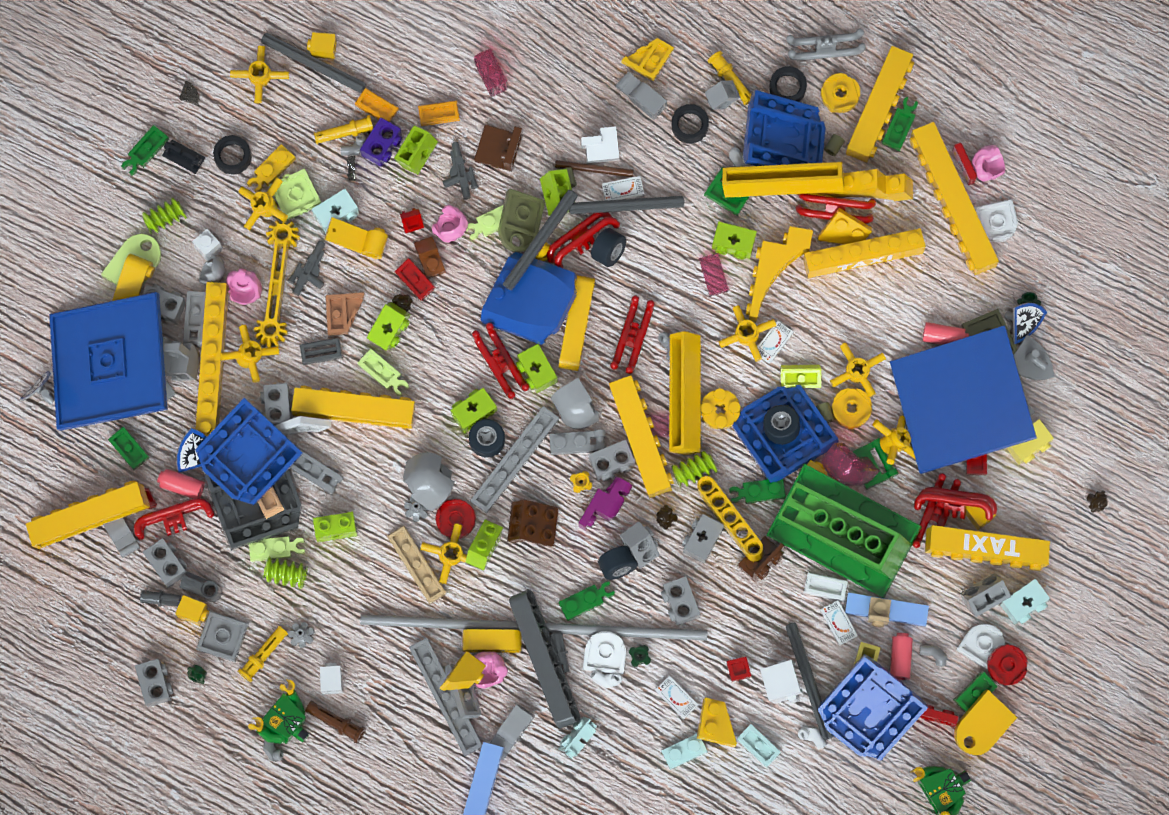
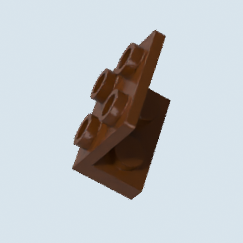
M485 125L474 161L512 172L523 136L522 128L514 126V130L511 132Z
M525 499L512 502L507 542L527 541L553 547L558 508Z
M764 536L760 540L764 549L763 558L753 562L745 556L737 567L754 582L758 579L763 580L769 574L770 566L772 564L776 566L782 560L785 545L781 543L777 547ZM754 547L750 553H757L759 548Z

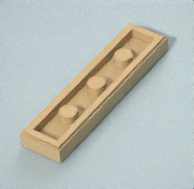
M405 526L387 535L388 540L429 605L446 595V591L441 583H439V580Z

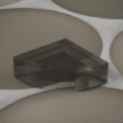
M185 81L179 99L199 106L200 99L197 89L192 83Z
M348 156L347 177L349 181H356V157Z

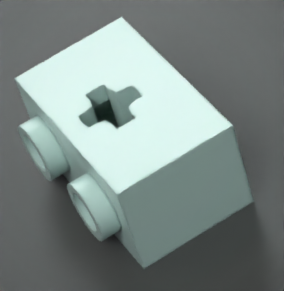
M346 189L341 190L312 209L313 216L325 233L327 232L331 217L344 222H351L359 214L357 205Z
M1034 579L1011 595L1010 598L1003 601L1000 606L1014 625L1018 622L1023 624L1031 618L1030 614L1035 610L1038 613L1048 606L1046 603L1050 598L1038 581ZM1029 600V602H1030V605H1029V606H1028V605H1026V606H1023V605H1022V603H1023L1024 601L1027 602V601Z

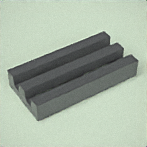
M339 338L300 344L303 365L342 359ZM336 344V347L305 352V349ZM337 352L336 354H330V355H324V356H319V357H313V358H307V359H306V357H309V356H315V355H320V354H326V353Z

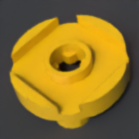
M838 73L826 79L821 89V99L830 112L845 113L852 110L858 104L860 87L854 78L852 79L846 74ZM838 89L846 92L843 97L836 96Z
M721 388L709 392L701 402L702 420L712 429L718 430L732 427L740 415L741 406L739 400L733 393ZM717 405L724 406V414L721 412L719 414L716 413Z
M846 388L835 396L831 410L837 423L848 429L861 427L869 420L872 403L869 396L861 389ZM855 404L857 406L855 408L856 412H848L847 405Z

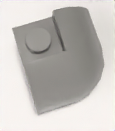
M162 336L165 375L172 376L171 379L174 381L196 380L199 358L195 346L192 343L170 341L165 336Z
M579 378L566 384L552 395L551 400L566 426L572 429H584L599 421V413L597 410L595 411L592 399Z
M425 452L413 456L406 462L403 482L407 483L408 488L413 493L411 497L432 512L446 500L455 482L451 480L452 471L441 464L442 457L435 453Z

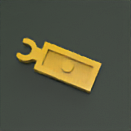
M281 144L254 171L257 177L248 180V187H251L252 184H258L254 191L255 193L261 192L262 185L264 183L267 186L272 184L296 160V157Z

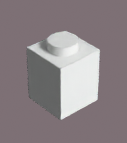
M208 229L192 241L195 249L208 262L212 259L210 258L211 256H216L223 250L220 242Z
M326 663L325 667H320L322 695L343 693L342 668L337 666V663Z

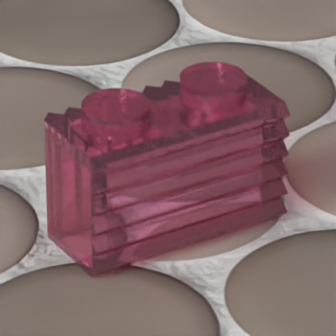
M492 49L475 55L474 64L490 96L493 97L508 89L507 79L504 73H502L501 66L497 63Z

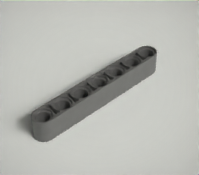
M527 589L509 598L511 609L556 726L562 729L579 722L580 714L534 593Z

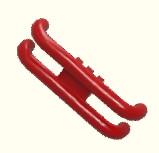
M807 193L798 194V196L804 201L826 204L825 211L806 209L801 204L796 205L795 209L802 216L830 220L839 208L844 211L846 207L871 209L875 207L876 200L858 201ZM871 213L867 214V216L852 215L865 224H869L874 220V216Z
M609 212L591 214L549 246L546 255L549 263H554L555 266L563 268L562 259L568 253L576 249L579 255H582L584 253L581 248L582 246L586 251L590 249L588 242L593 246L595 241L594 234L610 224L613 228L618 229L620 227L619 221L612 217ZM599 218H603L602 220H600L599 222H597L595 225H593L591 228H589V229L587 228V227L590 226L592 223H594L595 221H597ZM569 240H571V242H570L569 244H567L565 247H563L562 249H560V250L557 252L556 256H554L555 251H556L559 247H561V246L564 245L566 242H568Z
M637 295L632 296L618 345L610 364L612 370L618 369L625 346L632 347L633 350L626 367L628 375H631L635 370L655 305L653 300L647 301L639 328V324L633 322L639 304V297Z
M487 323V332L497 348L492 352V355L483 342L479 331H473L472 337L509 399H514L516 394L512 391L503 373L510 370L517 384L524 392L528 391L530 386L524 380L499 338L494 325Z
M944 473L938 475L934 487L942 488L946 479ZM955 479L950 489L959 490L961 481ZM928 500L919 524L922 528L912 543L914 548L920 547L928 523L934 526L945 527L948 517H944V503Z
M927 487L922 489L914 501L915 510H920L926 500L945 503L944 517H949L950 510H952V518H957L958 511H960V519L965 520L966 506L982 508L985 511V518L987 520H992L993 515L997 513V505L994 499L980 493Z
M192 499L142 515L135 521L134 534L137 539L143 540L146 526L163 521L167 535L170 536L172 535L170 529L172 526L175 533H179L178 524H181L183 531L187 530L183 514L202 509L207 514V517L212 518L215 513L210 503L205 499Z

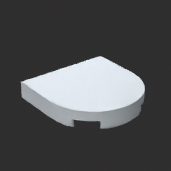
M1012 199L974 207L989 241L1004 242L1013 236L1018 220Z
M980 624L968 631L956 650L988 671L987 661L990 653L998 646L1005 645V640L1002 632L997 627L991 624Z
M600 631L591 636L585 647L583 670L594 671L597 669L599 672L624 674L626 647L621 637L611 631Z

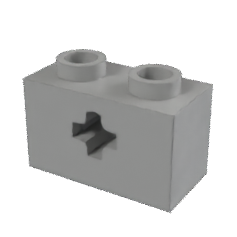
M702 514L700 519H695L691 527L694 531L691 536L687 535L682 546H684V554L705 564L724 529V525ZM702 534L706 535L705 540L698 541Z

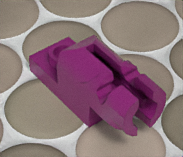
M615 477L605 490L607 492L598 488L578 523L579 528L586 531L588 526L592 527L597 519L594 516L595 514L608 521L616 517L624 503V498L620 495L628 496L632 485L622 478Z

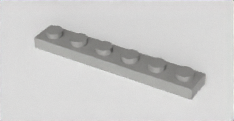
M543 406L470 500L471 503L487 514L559 421V417Z
M425 638L410 646L409 649L464 757L481 749L482 744L469 719L460 718L453 690L443 691L440 689L447 676L428 639Z

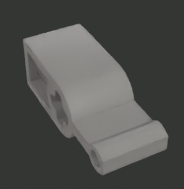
M629 71L616 84L618 90L628 96L634 105L653 120L667 107L666 99L649 85L638 80Z
M124 518L103 524L122 558L140 549Z
M519 704L515 705L495 737L489 743L504 747L502 760L506 758L512 747L535 718L532 713Z

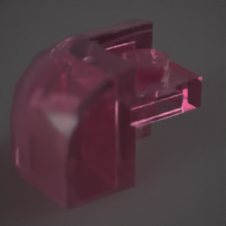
M834 443L821 462L822 466L835 480L848 486L868 484L880 471L868 457H857L845 443Z

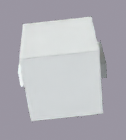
M616 126L600 128V136L581 137V149L586 148L587 164L619 160Z
M783 660L776 665L760 669L768 699L774 704L786 700L791 703L800 701L798 694L803 693V690L799 686L793 660Z

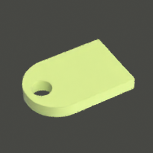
M146 234L131 236L124 242L101 275L117 286L123 265L129 254L153 262V267L156 269L161 260V249L157 241ZM145 242L152 243V248L148 251L141 249L142 244Z

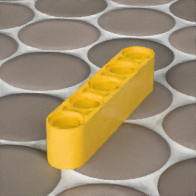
M577 275V280L575 279L576 298L568 312L559 360V368L579 371L595 278Z
M709 476L701 477L697 483L701 498L720 523L724 525L726 531L745 556L753 562L761 560L764 555L762 542L714 479ZM704 485L712 486L709 491L702 490ZM717 500L724 502L722 506L718 507L713 504ZM731 515L736 517L735 520L732 522H727L725 520L728 516ZM741 531L748 533L743 538L738 537L737 534ZM751 547H758L759 551L757 553H750L749 549Z

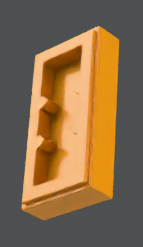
M367 88L364 89L355 102L356 107L379 120L381 117L388 122H391L399 110L398 107Z
M457 100L418 106L421 126L460 121Z

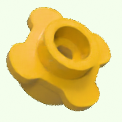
M587 471L570 476L575 493L592 488Z

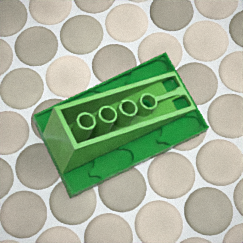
M804 464L767 536L866 590L885 598L922 527Z

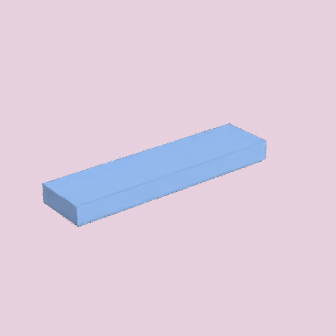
M848 593L845 613L868 617L870 598L872 596ZM891 600L889 621L926 627L929 606Z
M483 742L463 815H486L504 747Z

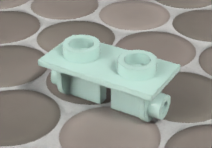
M583 716L579 722L574 723V729L571 733L563 737L558 749L566 752L565 754L571 759L574 756L576 757L585 746L579 740L582 738L588 742L596 732L597 725L590 722L591 719Z

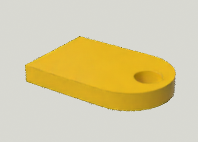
M985 690L958 721L954 730L955 742L967 754H984L993 747L1017 717L989 690ZM968 736L973 739V744L969 748L964 745V739Z

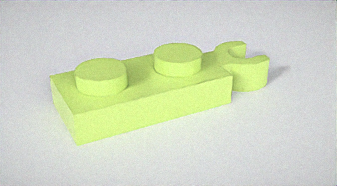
M503 205L477 217V224H468L466 231L470 229L475 230L474 234L469 235L471 240L476 239L479 233H483L484 237L498 231Z
M372 349L357 363L358 366L385 389L389 390L392 386L397 396H402V393L398 390L399 386L409 388L406 381L398 380L401 374Z
M288 536L268 538L249 544L250 561H264L269 556L271 560L291 558V552L304 554L305 549H297V545L304 543V539L297 538L290 542V537Z

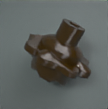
M409 294L395 295L392 299V303L406 312L411 309L413 300Z
M1104 490L1101 492L1097 491L1095 495L1090 493L1087 496L1092 513L1100 512L1108 505L1107 495Z
M668 505L661 507L660 511L656 514L657 523L665 530L671 527L672 522H676L678 519L677 514H673L672 508H669Z

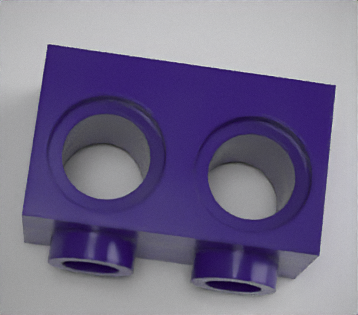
M380 117L360 149L361 156L382 167L384 162L387 163L390 160L393 148L395 146L398 147L403 138L401 129ZM386 132L393 134L390 138H384L383 135ZM376 148L383 150L380 154L373 153V150Z

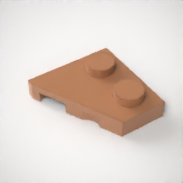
M364 292L326 295L328 336L349 333L364 300Z

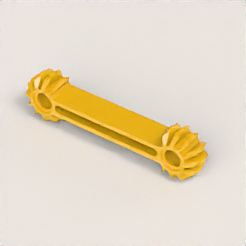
M276 220V226L269 225L271 231L266 232V236L269 238L267 240L268 245H275L265 320L263 322L261 320L256 321L258 326L254 327V332L257 333L255 338L260 340V345L263 346L267 343L268 348L272 346V343L278 347V341L285 342L283 336L288 335V331L285 330L287 327L286 322H279L288 251L290 246L297 247L296 241L300 240V236L297 234L299 232L298 227H294L292 221L287 224V220L285 222L282 221V224H279V221ZM281 233L288 234L285 239H279L278 236ZM283 248L281 269L278 272L279 251ZM274 295H277L275 316L271 319ZM273 327L276 329L274 334H266L268 328Z

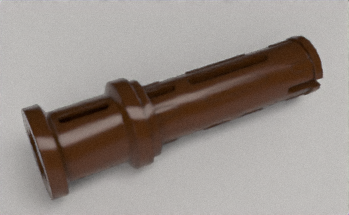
M312 700L305 709L306 713L334 727L340 735L348 736L356 744L360 742L366 731L365 727H359L352 723L349 718L343 719Z

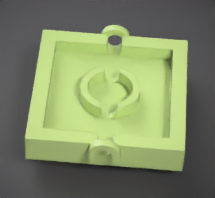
M305 168L294 174L284 175L283 179H281L283 183L274 195L280 210L288 215L287 221L298 215H303V213H307L321 204Z

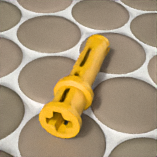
M721 50L716 52L707 62L715 67L719 77H723L726 81L733 80L741 101L744 105H747L748 101L750 102L751 93L734 73L733 65L729 64L722 56L723 52Z
M367 115L366 118L356 121L352 119L348 124L313 133L316 144L349 135L357 137L361 133L371 132L373 124L370 115Z
M278 626L256 654L250 655L248 662L242 669H238L237 672L251 683L253 676L259 669L264 668L266 659L288 633Z

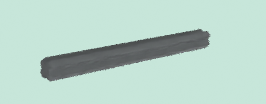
M269 33L263 35L262 44L358 93H362L366 88L365 82Z
M568 190L503 282L505 288L513 290L577 199L578 195L574 191Z
M683 196L574 202L569 209V213L586 214L682 208L685 201Z
M787 624L786 631L820 733L824 740L831 739L833 734L826 729L818 711V706L822 703V699L797 624Z

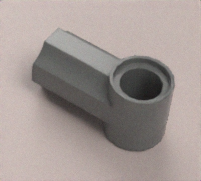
M186 572L183 575L180 584L181 589L203 597L209 602H216L221 598L222 590L214 581L206 580L190 572ZM211 587H215V593L211 596H208L207 590Z

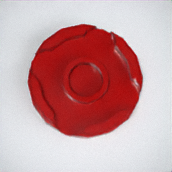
M451 499L439 507L435 520L441 534L450 539L454 524L462 525L459 539L469 535L474 529L476 516L474 509L466 501Z
M1009 644L1000 645L993 649L988 657V673L998 684H1017L1027 673V657L1017 646Z

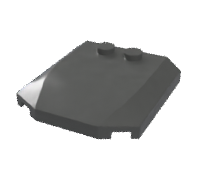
M289 470L273 485L284 510L267 519L258 502L253 505L231 498L207 474H204L207 489L231 550L298 528L301 502Z

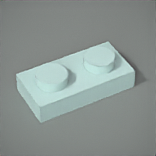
M752 724L736 739L766 768L781 753Z
M697 734L661 750L669 769L672 770L707 753V749L703 741L697 739Z

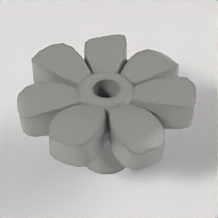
M410 497L411 503H405L404 508L408 510L405 512L407 518L413 516L414 522H419L420 516L423 519L428 516L425 511L429 510L412 497Z
M302 622L301 626L297 623L292 625L294 631H289L288 637L293 638L291 640L293 646L299 643L300 648H305L306 642L308 644L313 642L311 635L314 634V630L312 628L307 629L308 624L306 622Z

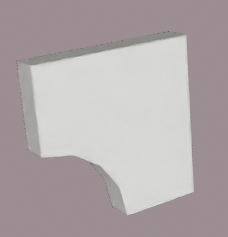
M298 416L274 426L286 435L303 432H321L331 427V420Z

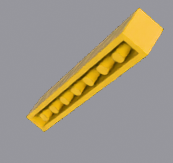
M932 122L912 130L911 138H909L910 144L913 149L916 148L919 154L917 155L918 161L926 169L927 181L929 184H933L935 189L933 190L934 196L937 201L940 200L943 206L941 207L942 213L951 223L949 225L951 233L958 238V248L967 258L966 265L969 271H973L974 275L997 267L999 260L935 123Z
M206 282L195 427L196 430L201 431L205 436H208L219 425L224 365V360H220V353L225 351L229 297L227 283Z

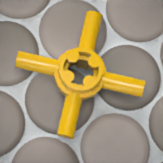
M258 46L257 61L251 63L249 70H230V78H249L250 82L255 85L254 103L258 104L262 103L263 87L271 79H289V71H271L269 66L264 63L265 46ZM259 71H263V76H258Z
M276 178L267 192H257L254 194L247 188L240 187L239 193L251 200L250 204L253 213L243 227L250 231L259 216L271 217L274 215L283 222L287 220L288 215L277 209V203L273 198L283 183L282 180Z
M737 305L732 308L739 323L735 334L719 340V346L723 348L739 342L742 345L749 346L755 362L760 361L762 356L756 341L759 338L760 332L776 326L775 320L772 319L756 325L753 321L745 319L740 306ZM747 329V332H753V335L750 334L745 337L743 330Z
M241 325L239 330L243 344L240 345L238 351L221 352L220 360L236 359L241 367L249 368L252 382L256 383L260 381L256 364L261 359V356L278 355L279 348H261L257 342L250 340L247 325Z
M846 342L841 344L840 348L847 358L848 364L845 373L830 380L832 387L849 379L854 383L861 382L869 398L876 395V392L867 377L871 367L886 360L885 355L880 353L866 361L862 358H855ZM856 366H860L861 370L864 373L860 374L858 371L853 372V370L851 369H854Z
M904 416L899 417L896 428L891 430L878 419L872 423L873 427L885 435L880 439V446L888 454L886 462L890 465L894 464L897 452L905 451L916 460L913 447L909 445L911 442L910 434L904 428L906 424Z
M454 524L450 542L444 543L441 547L425 542L421 544L420 550L438 554L439 560L443 564L439 583L447 584L451 566L457 565L460 561L466 562L467 554L463 553L462 548L458 544L462 525ZM449 549H453V554L456 555V557L447 558L445 556V553L448 552Z

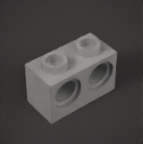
M146 285L143 295L153 292L159 293L161 319L177 325L186 305L182 297L183 295L175 291L171 293L166 292L164 288L158 285ZM170 303L177 304L173 310L167 309V306Z
M288 384L263 385L264 392H260L261 404H265V411H262V414L273 425L292 419ZM271 394H280L277 400L270 399ZM280 412L282 415L279 419L274 420L271 418L273 413Z
M626 440L588 455L589 462L598 481L601 479L607 481L618 472L622 474L627 473L635 466V460ZM623 454L627 457V460L619 462L616 457ZM600 462H606L609 467L601 470L597 465Z
M640 521L619 535L624 546L629 547L633 557L638 562L639 569L659 556L657 550L659 545L653 538V532L648 526L644 527Z
M162 538L143 551V554L166 587L169 588L183 578V575L186 574L185 569L187 565L181 557L177 559L173 554L176 552V549L171 542L166 543ZM159 550H166V555L163 558L156 557ZM177 566L178 569L175 574H168L169 567Z
M995 573L960 593L967 609L976 617L1011 597L1004 581Z
M686 576L663 584L661 595L664 603L668 602L670 606L668 614L672 622L675 621L678 626L700 618V612ZM673 588H678L682 594L674 597L670 591ZM680 607H686L689 613L681 616L677 610Z
M155 659L135 665L144 702L148 708L172 701L170 695L173 694L171 683H167L165 675H168L165 663ZM151 668H156L158 670L157 675L152 678L148 677V671ZM158 687L162 688V695L159 697H154V689Z

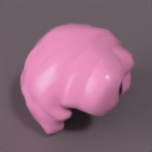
M986 145L975 153L972 165L979 180L983 182L994 180L1005 173L1004 160L996 145Z
M446 205L442 208L443 214L439 216L436 224L432 225V233L443 242L450 243L463 236L468 228V220L458 208Z
M241 268L238 271H231L227 275L226 283L229 288L228 293L231 301L247 305L254 303L261 297L262 285L254 271Z
M496 652L477 653L474 657L485 664L486 667L482 672L485 674L484 677L475 685L478 688L485 689L502 683L503 678L508 673V668L503 658Z

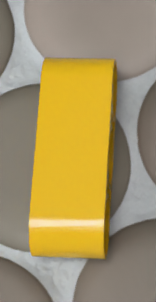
M463 630L462 651L469 653H519L522 651V635L520 630Z

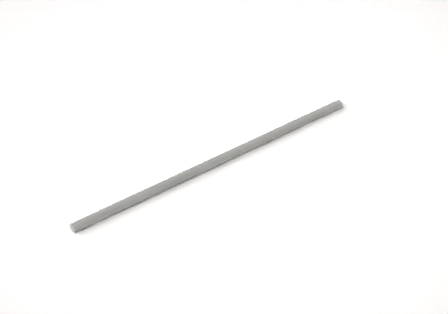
M362 614L360 619L361 625L466 630H519L517 622ZM545 623L549 633L561 632L562 634L594 635L600 631H611L620 637L707 641V630Z

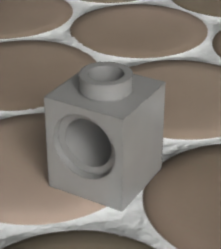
M733 80L720 81L705 92L712 110L726 109L741 98Z

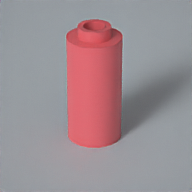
M926 322L922 342L944 345L969 336V333H965L966 329Z
M167 468L164 472H160L157 480L160 483V488L192 499L200 498L205 486L204 481Z
M897 633L896 636L892 637L890 673L898 680H910L913 638L909 637L908 633Z

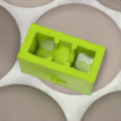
M414 125L394 159L404 169L418 175L438 141L428 131Z
M567 169L552 170L540 178L549 216L566 192L572 190Z
M718 221L712 249L718 254L726 255L728 253L738 259H750L757 231ZM733 239L736 240L735 245L731 244Z
M392 302L385 304L366 338L384 350L395 348L401 339L399 337L400 333L405 331L410 324L408 319L411 314Z
M539 344L517 355L518 361L516 365L521 373L525 372L527 376L525 380L529 384L530 390L534 389L536 393H539L558 383V378ZM535 366L536 369H539V372L532 371V367Z
M484 388L473 390L463 402L459 400L452 405L451 415L464 434L470 431L476 422L487 419L498 411L496 404ZM469 407L476 408V412L469 410Z
M353 512L313 518L317 542L358 536Z
M485 519L468 549L466 563L485 570L500 541L503 527Z

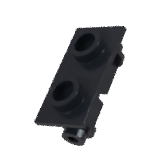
M174 140L165 143L164 149L166 150L162 154L166 159L194 174L198 172L206 157Z

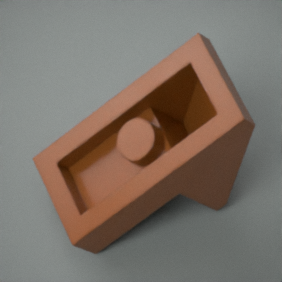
M432 236L414 242L424 273L429 279L446 273Z

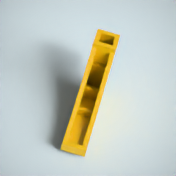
M878 169L844 173V192L808 194L828 197L878 198L893 201L913 199V180L905 173L886 176Z
M789 226V231L784 232L782 244L763 241L762 247H757L756 258L759 259L758 266L754 265L752 276L756 278L755 285L751 284L749 296H753L752 304L748 303L746 315H749V320L754 323L757 322L764 297L777 277L791 263L804 255V253L809 252L813 230Z

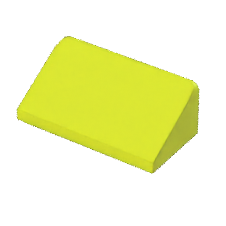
M820 365L780 366L781 387L791 388L801 385L802 388H821Z

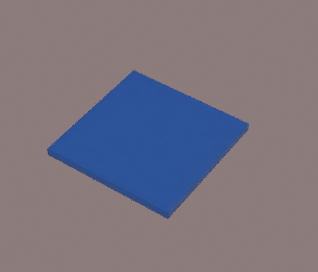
M153 292L49 314L57 430L62 431L168 410L159 293Z
M1005 325L890 361L920 474L1037 439Z

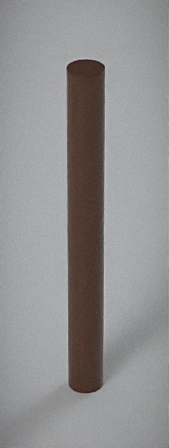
M561 160L555 161V168L561 169L571 167L577 171L633 177L634 173L633 169Z

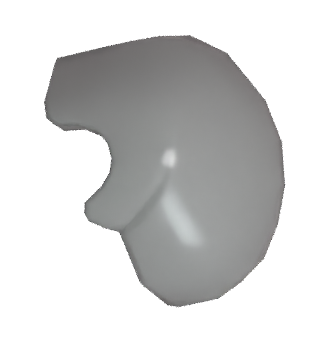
M211 256L210 258L213 261L205 262L199 282L206 285V282L219 283L222 280L225 266L224 261L220 257Z

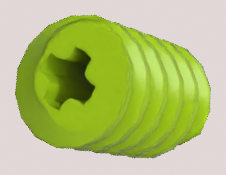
M171 198V205L165 201L164 208L156 205L157 212L152 208L149 209L150 215L142 212L143 220L151 236V229L158 233V226L166 229V222L172 226L173 219H175L179 223L180 215L187 219L180 202L174 198Z
M705 451L701 452V458L697 454L694 455V461L688 458L686 460L687 465L681 461L679 462V468L676 465L672 466L673 475L680 488L681 483L689 486V479L696 483L695 476L701 478L704 472L711 476L710 469L715 473L718 472L713 458Z
M269 556L265 564L263 578L266 577L269 583L274 578L275 584H279L282 579L284 586L290 581V586L293 588L298 582L299 589H302L306 582L308 566L306 569H303V563H300L298 568H296L295 561H292L291 565L288 566L287 560H284L282 565H280L279 558H276L275 562L272 563Z

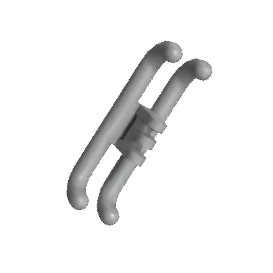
M860 28L854 33L794 38V36L788 35L786 40L790 45L803 46L815 44L816 51L796 53L795 50H790L788 56L790 59L798 61L861 54L866 49L864 43L859 44L857 47L836 49L837 42L860 39L864 35V30Z

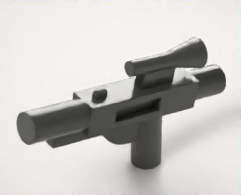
M453 142L451 144L453 151H450L453 163L450 169L451 178L442 182L445 188L460 182L463 199H470L468 182H471V189H477L479 186L474 176L473 167H469L468 172L465 171V160L462 158L459 142Z
M318 241L312 254L307 258L308 261L304 268H301L302 264L298 263L294 273L287 280L289 283L294 284L296 277H298L296 286L292 291L294 295H300L307 281L319 289L324 286V282L318 279L320 273L318 265L325 253L322 251L325 246L324 242Z

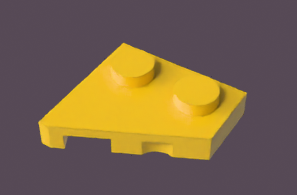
M656 38L647 46L637 49L634 54L628 57L625 56L621 63L654 82L674 51V47Z
M839 208L819 233L817 239L819 241L841 244L854 243L866 240L872 232V227Z
M706 697L703 699L697 739L730 747L737 745L725 702Z

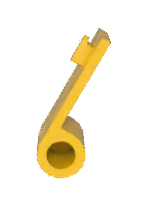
M331 217L324 240L370 258L382 259L388 235L381 228L367 231Z
M129 254L123 265L112 301L139 296L144 281L152 278L155 267H153V262Z

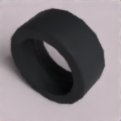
M792 66L777 69L773 73L769 84L770 94L797 102L803 99L807 88V81L803 72ZM791 76L796 78L800 86L799 91L793 96H785L779 93L777 82L781 77Z
M686 104L674 112L672 132L679 141L686 144H694L706 136L709 118L700 106ZM694 114L700 118L702 126L697 133L686 134L680 130L679 120L683 115Z
M225 136L218 140L214 146V161L217 167L226 174H240L251 163L250 147L240 136ZM228 145L240 146L244 151L243 160L236 165L225 164L221 159L222 150Z

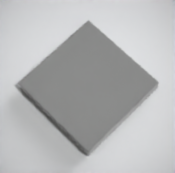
M209 611L196 650L236 663L249 624Z

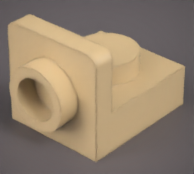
M871 597L867 622L872 623L874 627L888 625L891 600Z

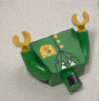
M286 679L288 682L287 689L284 684H280V689L287 692L286 695L283 693L263 718L253 717L252 719L255 720L256 725L249 724L248 728L256 730L266 742L279 744L283 742L287 744L294 736L303 743L310 735L302 727L306 720V712L296 690H294L295 683L292 680Z
M943 766L916 767L910 771V773L914 772L917 775V778L913 779V781L919 780V786L937 815H958L964 803L963 796L966 794L962 786L971 781L965 770L956 776L951 768L946 769Z

